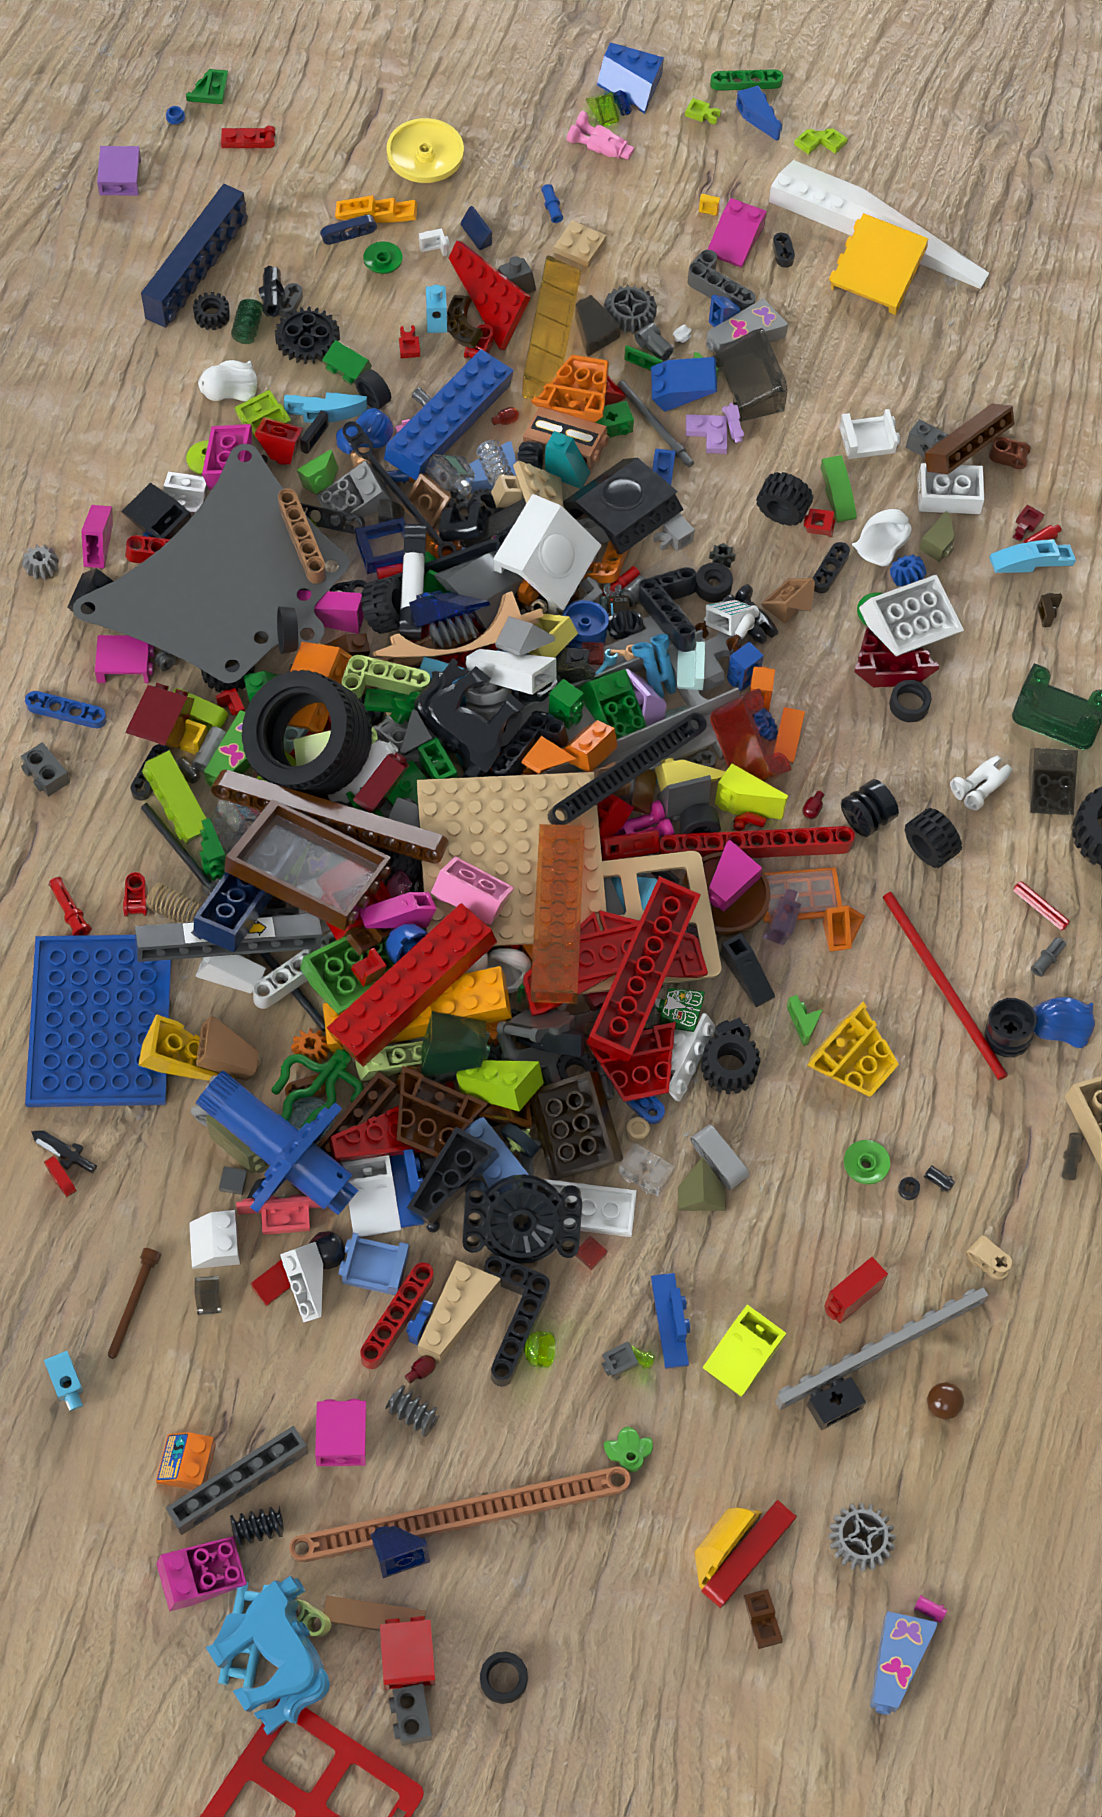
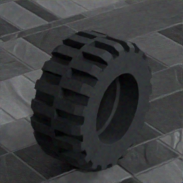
M1099 787L1094 792H1090L1082 801L1073 821L1072 836L1076 838L1074 841L1076 848H1081L1080 854L1084 858L1088 857L1090 859L1089 862L1093 865L1097 863L1102 868V829L1098 823V819L1102 818V787Z

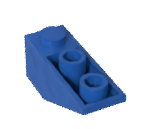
M759 86L737 91L736 106L743 119L776 141L779 140L782 124L775 117L774 109L772 106H769L765 93H762Z

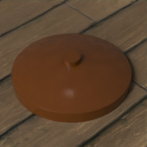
M723 852L702 857L708 892ZM763 871L761 872L760 879L724 912L719 907L716 908L710 903L715 934L724 936L738 935L754 928L763 919L769 906L771 894L768 879ZM686 872L682 882V886L689 889V883Z

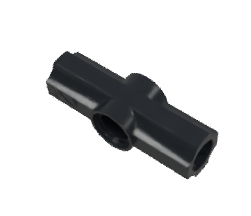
M267 266L264 268L263 286L259 287L258 290L263 300L264 314L274 318L279 315L281 297L285 295V290L281 284V271L278 267Z

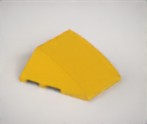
M863 1001L828 1035L811 1055L806 1066L871 1097L899 1063L886 1040L882 1039L876 1028L877 1024L874 1020L872 1021L866 1010L867 1006Z
M730 1508L723 1513L694 1552L698 1582L701 1589L718 1571L721 1563L744 1533L750 1530L762 1514L761 1511Z

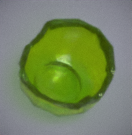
M533 1332L527 1338L524 1346L526 1360L531 1366L536 1368H549L552 1365L556 1352L554 1335L551 1332Z

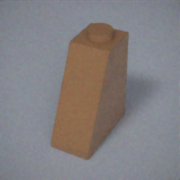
M210 1016L201 1026L196 1066L216 1072L224 1070L230 1076L248 1080L259 1069V1051L216 1017Z

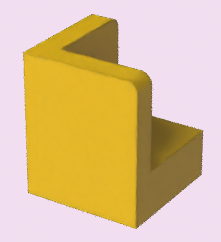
M186 719V732L179 744L180 750L196 755L208 734L206 725Z

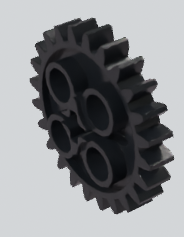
M310 306L307 308V311L300 307V312L292 309V315L285 313L286 319L280 318V324H276L275 341L278 345V350H282L283 356L288 355L289 360L295 357L296 363H299L302 359L304 364H307L308 360L315 364V359L317 358L322 362V356L326 355L333 342L340 340L337 321L332 320V315L326 316L325 310L319 313V308L311 311Z

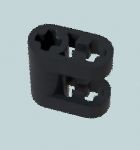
M484 502L472 503L468 520L460 521V514L456 507L444 508L439 526V536L442 541L455 542L483 537L488 518L486 504Z

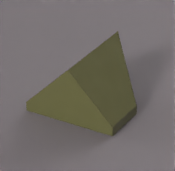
M703 1157L678 1186V1211H725V1187Z

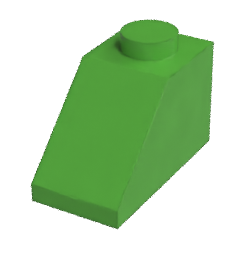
M329 450L298 468L297 472L303 487L313 494H317L332 485L338 471V465L333 451Z

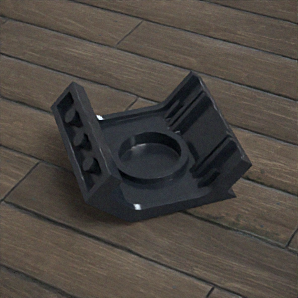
M638 457L622 459L563 501L564 508L575 520L581 515L586 514L607 534L617 554H623L684 510L675 494L678 491Z

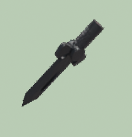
M44 1130L31 1131L37 1144L62 1159H70L69 1161H60L65 1169H69L72 1164H77L90 1173L95 1172L97 1165L80 1156L83 1150L82 1145L73 1143L72 1147L76 1151H71L69 1145Z

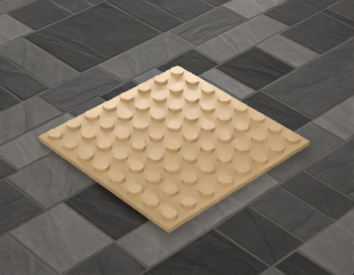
M594 772L417 780L420 828L441 834L449 841L441 862L433 864L422 861L424 892H430L436 906V911L428 927H426V932L429 933L456 908L448 902L438 900L435 895L431 894L440 870L455 856L514 887L499 916L491 925L486 924L493 931L497 940L494 946L560 943L594 911L600 931H602L603 928L598 911L606 912L597 805L562 828L552 826L547 816L548 811L554 805L593 780ZM556 810V817L564 821V814Z

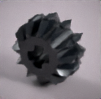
M533 441L522 442L517 453V461L531 464L542 470L544 457L541 444Z
M621 610V612L613 613V615L609 616L608 632L610 637L616 640H622L643 630V619L637 611Z

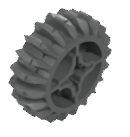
M627 284L625 288L619 286L618 290L613 289L611 293H608L604 301L603 314L606 322H609L611 328L616 327L617 332L623 330L625 334L627 331H631L633 335L636 330L639 331L649 323L654 322L657 313L654 296H650V291L644 292L643 287L638 289L636 284L634 287H629Z

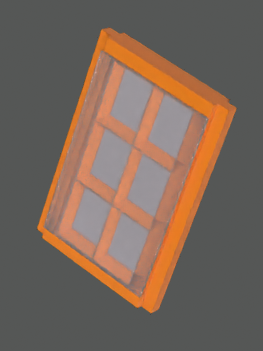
M836 867L765 873L770 885L771 894L767 912L763 917L764 923L793 921L794 915L799 908L797 920L823 918L826 908L842 906ZM799 893L796 903H793L795 896Z

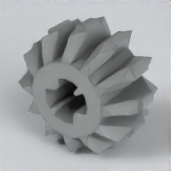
M36 544L35 549L28 548V553H24L23 568L28 576H33L35 580L39 577L45 580L47 575L53 577V571H58V556L53 548L48 549L46 544L42 548Z

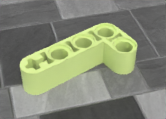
M355 655L350 658L342 678V685L355 693L358 698H361L366 685L409 695L413 691L422 692L431 683L430 675L424 670L362 655Z

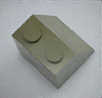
M212 1116L205 1117L211 1139L252 1174L268 1170L270 1165L252 1152L250 1147Z

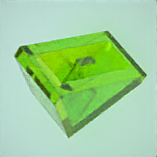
M602 92L586 98L587 104L600 125L605 127L619 122V115L612 92Z

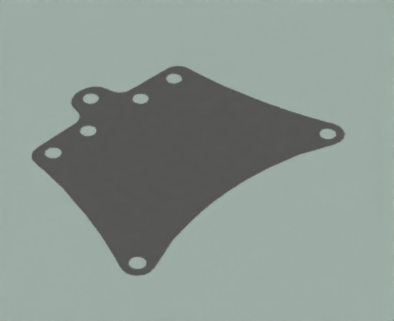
M240 444L231 451L218 482L203 504L179 532L139 566L116 581L77 599L73 605V612L82 621L99 625L151 644L191 663L224 683H233L247 673L271 648L278 645V606L291 607L296 610L299 638L298 649L301 642L315 644L320 642L325 630L323 623L315 615V605L347 571L350 561L348 556L330 541L306 516L324 562L334 560L339 565L335 572L326 571L325 580L319 584L311 583L307 579L279 510L278 494L284 488L277 481L259 451L250 444ZM240 451H249L252 454V458L248 462H241L237 457ZM302 588L309 589L311 591L310 599L306 601L299 600L297 598L298 590ZM92 602L96 607L95 611L89 615L82 613L81 606L83 603ZM304 628H311L315 635L311 640H303L300 637V631ZM259 631H264L269 636L268 641L264 644H258L254 641V635ZM236 660L239 662L240 668L236 672H228L225 669L226 662Z

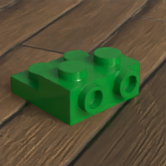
M210 818L201 821L203 827L200 830L202 851H199V855L202 860L201 865L204 873H209L212 881H219L226 873L224 871L226 856Z

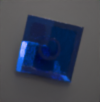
M382 1526L370 1534L382 1578L430 1562L428 1545L425 1539L396 1526Z

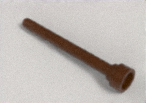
M143 1248L140 1256L142 1267L108 1351V1357L111 1359L116 1358L149 1272L151 1268H154L155 1264L159 1263L161 1253L156 1250Z

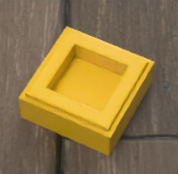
M701 194L698 212L717 216L720 197Z

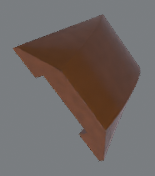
M402 1066L396 1140L437 1158L455 1127L464 1131L488 1103L471 1095H464L423 1077V1074Z

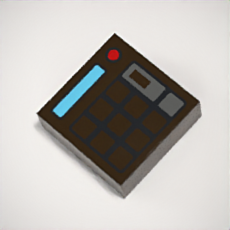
M629 596L606 597L608 616L613 615V613H619L621 610H630Z

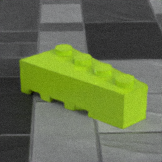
M170 750L146 761L142 773L151 785L156 798L162 804L167 818L173 822L178 838L180 840L183 839L186 844L200 837V830L203 829L201 821L205 820L206 817Z

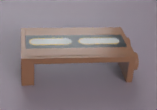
M541 406L537 409L523 435V442L533 441L545 446L554 431L572 437L582 456L587 458L589 469H592L595 462L599 461L603 447H606L609 442L606 426Z

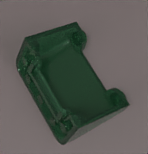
M1034 663L1013 709L1012 718L1014 722L1078 749L1085 750L1091 748L1102 724V690L1093 691L1089 700L1049 685L1051 679L1050 671Z

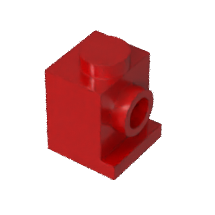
M810 508L809 514L804 517V527H806L807 533L833 537L836 521L835 512ZM818 522H822V523H823L822 526H819V525H816V524H817Z

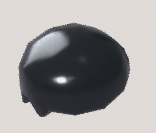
M331 1231L318 1232L310 1240L309 1244L316 1242L324 1269L338 1267L344 1261L346 1255L345 1245L337 1234Z

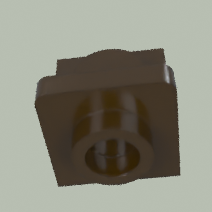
M1061 593L1041 595L1037 607L1042 627H1051L1054 618L1057 616L1056 608L1059 607L1063 598Z

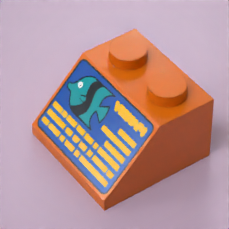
M190 1432L168 1434L156 1483L194 1490L208 1480L216 1447L214 1437Z

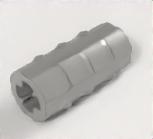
M211 727L192 762L193 767L198 771L204 773L205 768L226 735L223 729Z

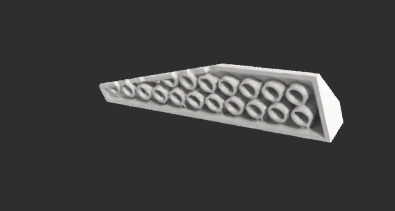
M793 160L778 174L771 185L770 203L853 236L855 231L853 227L856 220L861 219L862 214L865 213L929 238L928 248L922 258L921 265L979 289L982 288L989 276V272L865 189Z

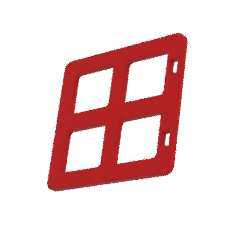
M280 1698L278 1699L274 1707L278 1705ZM305 1707L301 1710L296 1724L335 1750V1756L312 1791L309 1793L304 1792L263 1763L264 1756L287 1722L281 1725L272 1735L266 1734L263 1729L265 1725L262 1723L200 1815V1817H224L246 1783L252 1781L295 1810V1817H341L330 1810L326 1803L349 1767L353 1764L399 1794V1800L388 1817H393L398 1808L406 1812L404 1817H412L424 1797V1791L420 1784Z

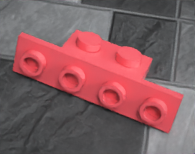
M300 1194L291 1195L289 1198L271 1196L258 1211L262 1216L263 1235L310 1231L309 1209L321 1207L309 1197ZM247 1198L243 1199L242 1202H236L238 1215L257 1213L250 1208L255 1199Z

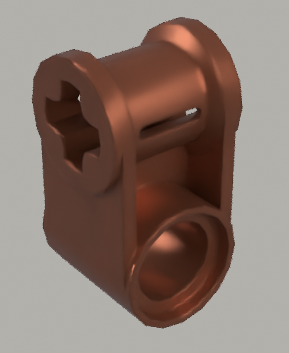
M1000 436L993 441L989 458L995 463L1011 466L1015 469H1023L1027 466L1026 458L1030 453L1031 447L1025 442Z

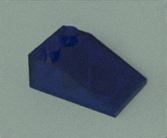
M441 590L416 595L417 599L409 602L416 627L430 625V623L437 624L440 620L445 622L447 618L453 619L455 616H462L465 613L468 614L491 606L490 602L452 592L442 594Z

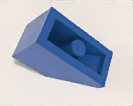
M713 295L711 297L708 322L713 327H716L741 312V310L729 298Z

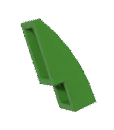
M842 455L823 458L820 469L826 483L825 491L832 511L835 512L836 522L856 519L853 493Z

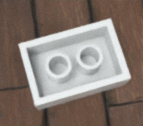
M921 463L917 478L919 512L981 513L984 503L983 466L960 465L949 474L927 472L926 464Z

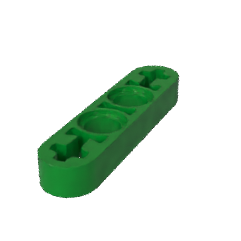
M776 69L716 71L711 75L710 86L718 91L744 90L759 86L760 89H777L782 86L784 75ZM756 77L759 78L761 81L754 82L751 79ZM734 78H739V79H741L742 81H741V82H734L733 79H734Z

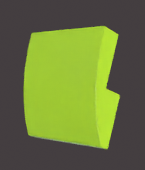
M270 390L236 406L234 409L243 424H251L252 436L257 439L255 431L263 418L286 424L291 422L281 403L278 404Z

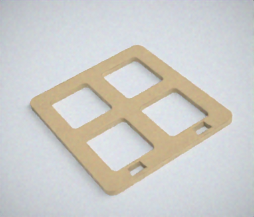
M686 851L602 861L603 878L619 877L621 880L626 913L620 916L639 921L644 911L641 906L637 875L685 869L689 889L701 894L689 924H693L697 928L699 944L708 975L700 978L665 977L663 984L710 979L719 976L721 972L720 956L702 857L698 852ZM616 975L581 994L609 991Z

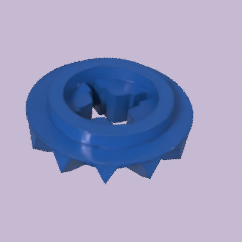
M765 708L755 710L754 723L760 735L768 741L776 739L778 730L771 713Z

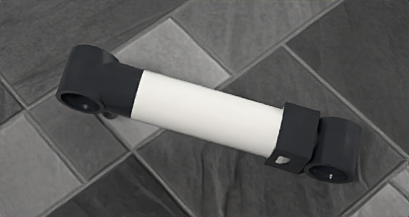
M405 524L399 634L409 641H421L426 525Z

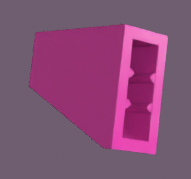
M91 505L81 530L83 567L105 568L113 527L112 506Z
M731 840L726 843L708 892L710 903L716 908L719 907L723 912L760 879L762 867Z

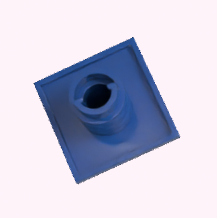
M224 1070L213 1079L196 1101L199 1107L270 1165L264 1174L266 1176L265 1180L252 1196L255 1198V1201L250 1208L258 1213L286 1179L323 1210L328 1207L337 1215L342 1212L359 1191L348 1182L353 1174L316 1145L317 1141L342 1108L337 1103H334L329 1109L324 1107L315 1121H312L310 1124L305 1123L298 1130Z

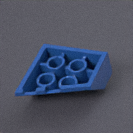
M610 42L603 58L597 86L614 96L619 95L625 99L627 104H634L639 107V111L645 114L662 76L664 57Z

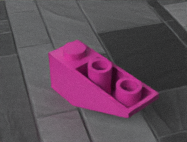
M409 892L367 906L365 909H360L359 912L366 928H397L403 924H415L420 928L428 927L436 911V906L430 892Z

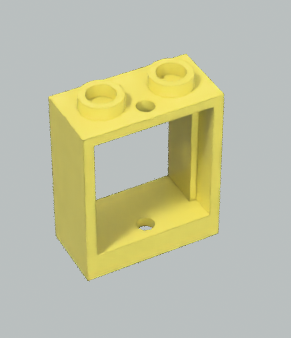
M543 614V617L538 618L539 623L534 625L553 635L555 641L528 653L529 655L555 658L578 632L569 616Z

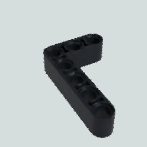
M690 567L653 576L639 583L640 604L660 629L668 635L673 645L681 652H690L695 648V627L673 601L696 592V571Z
M494 1255L485 1261L484 1272L501 1278V1287L522 1295L491 1367L493 1383L504 1387L510 1384L548 1298L550 1281L546 1275ZM498 1266L501 1268V1271L492 1273L489 1268ZM513 1275H520L523 1277V1280L514 1282L511 1277ZM539 1283L544 1285L545 1289L536 1291L533 1286ZM530 1304L535 1306L536 1310L527 1312L524 1310V1307ZM517 1326H524L527 1331L520 1334L514 1329ZM509 1347H514L518 1352L515 1355H508L505 1350ZM498 1369H505L508 1371V1375L499 1377L495 1372Z

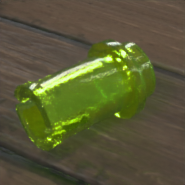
M631 1346L642 1369H651L655 1360V1355L652 1354V1351L646 1352Z

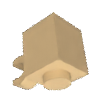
M500 475L491 491L497 508H516L519 500L526 502L517 476Z

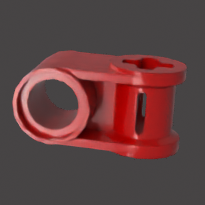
M481 324L477 327L482 330L483 335L475 348H465L464 358H472L480 349L489 354L493 346V328L490 325Z
M138 872L129 874L125 880V896L123 899L125 917H128L129 914L148 916V908L146 907L148 889L145 877ZM134 884H141L138 888H132Z

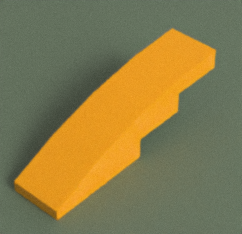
M373 195L336 202L335 218L349 220L364 215H372L376 223L416 220L417 203L415 200L396 202L395 198L375 200Z

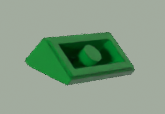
M628 345L625 346L624 360L651 371L652 366L664 362Z

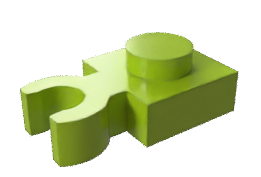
M692 98L685 110V116L700 122L707 119L709 123L716 124L717 117L720 118L721 110L718 108L710 109L709 103Z

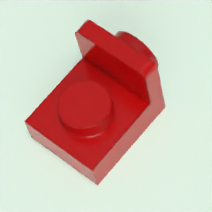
M236 688L224 690L215 696L217 705L222 708L228 706L232 716H237L240 710L245 712Z

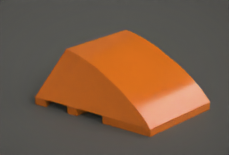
M571 355L556 372L557 376L550 384L546 383L543 387L544 391L538 397H534L531 400L532 404L595 423L603 417L609 362L602 359Z

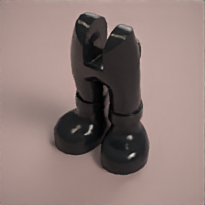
M749 584L742 586L735 597L731 594L722 600V602L737 600L749 606H757L751 601L753 588ZM758 608L759 616L755 618L753 629L748 630L747 633L754 641L764 644L767 642L766 634L773 638L778 634V630L769 616Z

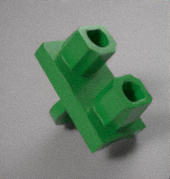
M413 691L406 699H392L390 704L395 709L390 717L397 724H403L405 720L409 721L412 710H415L414 702L421 692Z

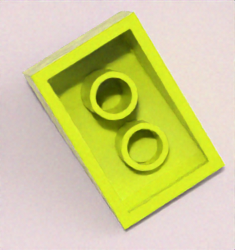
M731 764L718 782L715 804L721 810L728 811L734 815L752 812L766 818L782 820L788 795Z

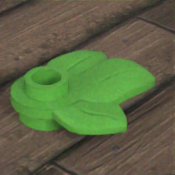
M626 1426L619 1432L618 1441L610 1440L604 1442V1450L610 1460L619 1462L622 1468L632 1473L638 1471L643 1465L644 1458L652 1453L653 1442L649 1437L640 1439L635 1429ZM633 1457L635 1459L630 1461L627 1458Z

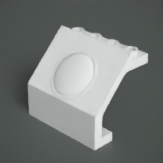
M532 494L493 559L494 571L502 574L504 569H507L522 576L548 601L549 614L559 615L560 612L565 610L567 603L574 595L577 586L584 578L587 569L594 561L602 545L561 505Z

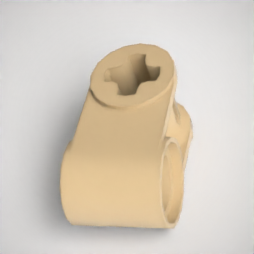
M980 1236L965 1253L967 1259L972 1264L982 1269L995 1280H1004L1012 1266L1011 1257L985 1236Z

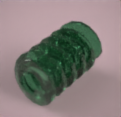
M243 299L239 302L231 330V335L237 342L241 344H251L254 342L263 311L261 302L254 299Z

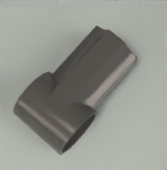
M652 322L634 334L635 340L641 348L647 347L657 358L663 361L667 360L674 351V348L661 336L659 328Z

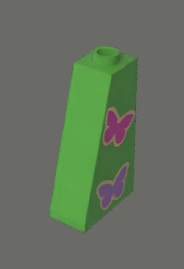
M241 710L204 770L205 782L210 787H212L220 771L230 770L243 774L252 766L249 765L243 750L241 735L245 712Z

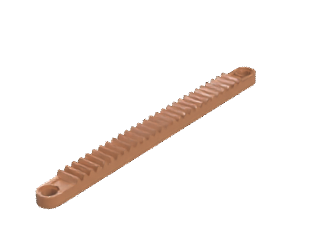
M612 1467L303 1534L291 1541L289 1551L295 1561L306 1563L324 1558L343 1556L347 1553L352 1554L356 1551L361 1552L365 1549L383 1547L384 1545L402 1543L406 1540L412 1541L415 1538L421 1539L424 1536L430 1537L434 1534H442L443 1532L480 1526L484 1523L489 1524L493 1521L498 1522L502 1519L508 1520L511 1517L517 1518L521 1515H529L530 1513L567 1507L571 1504L576 1505L580 1502L585 1503L589 1500L595 1501L598 1498L625 1492L630 1485V1475L625 1468ZM615 1474H620L624 1477L625 1483L622 1486H614L611 1482V1477ZM299 1543L309 1545V1551L306 1555L300 1556L295 1552V1547Z

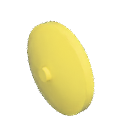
M420 118L407 121L398 126L391 133L387 141V159L390 166L398 175L413 182L432 183L446 179L458 170L463 161L464 145L461 136L452 126L440 120Z

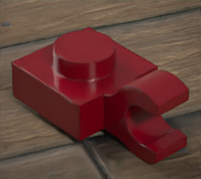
M1026 505L1016 519L1015 523L1019 525L1015 529L1016 533L1013 535V538L1021 541L1027 530L1034 532L1042 522L1045 514Z

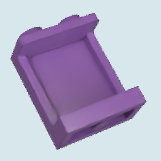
M100 146L97 178L99 195H139L138 171L139 163L141 162L139 146Z

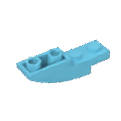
M326 392L325 399L285 395L284 409L287 414L303 415L304 422L312 423L322 410L327 413L328 422H336L359 416L366 411L367 396L348 395L337 392Z
M1054 539L1018 544L999 550L989 556L995 573L1033 572L1035 567L1073 566L1076 562L1071 546L1056 545Z

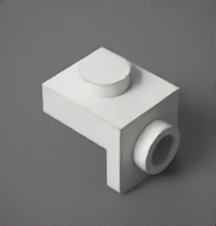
M442 228L419 233L421 252L440 248L442 255L447 256V248L450 247L448 236H444Z

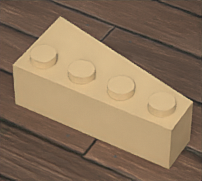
M456 1261L418 1344V1354L422 1356L429 1355L436 1362L441 1363L458 1342L460 1336L473 1323L479 1312L485 1308L491 1297L500 1289L501 1278Z

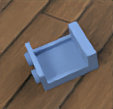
M353 1233L352 1239H347L345 1253H348L346 1262L342 1261L339 1268L342 1283L396 1295L401 1287L410 1252L409 1244L400 1242L399 1246L359 1238L358 1233Z

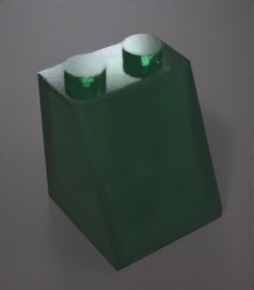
M432 1011L421 1046V1074L430 1076L481 1068L483 1059L488 1058L490 1045H487L489 1031H486V1021Z

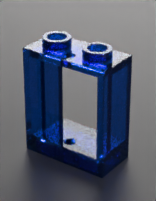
M404 518L355 529L356 543L367 575L376 573V568L403 563L404 550L374 557L368 540L401 532L404 540L406 524Z

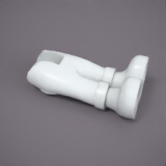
M997 755L981 764L965 780L961 777H955L951 780L950 787L958 800H962L965 797V806L977 811L983 807L984 799L1008 779L1013 768L1007 764L998 770L997 767L1002 759ZM983 780H987L984 784L979 786L976 789V791H972Z

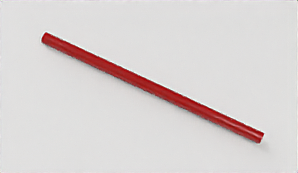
M892 892L886 893L882 898L998 1081L1003 1080L1008 1076L1004 1067Z

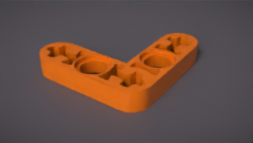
M609 541L602 562H592L587 571L593 572L585 574L583 579L589 576L597 583L615 582L620 575L628 550L623 554H617L611 541ZM618 558V560L609 561L610 559Z

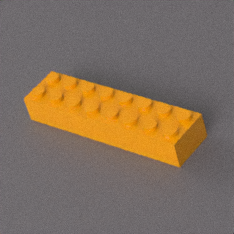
M501 966L463 974L389 1044L511 1019L507 981ZM323 1003L327 1045L334 1054L337 1049L342 1050L343 1048L333 1039L327 1027L341 1014L338 1015L328 1003Z

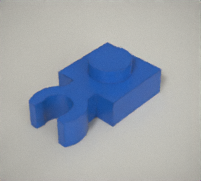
M424 1299L415 1320H410L406 1329V1333H409L410 1343L418 1345L427 1325V1320L433 1310L432 1302Z

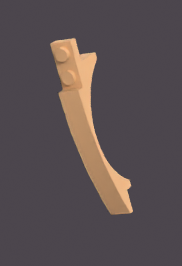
M511 591L502 595L498 612L487 630L476 640L465 646L449 650L429 649L410 642L398 633L389 637L392 643L391 646L373 652V656L381 658H424L467 652L496 643L508 616L531 624L539 623L538 618L544 615L541 608L521 615Z

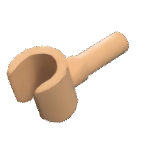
M628 645L626 650L611 649L610 652L611 655L618 653V655L624 656L627 661L636 657L631 650L633 645Z

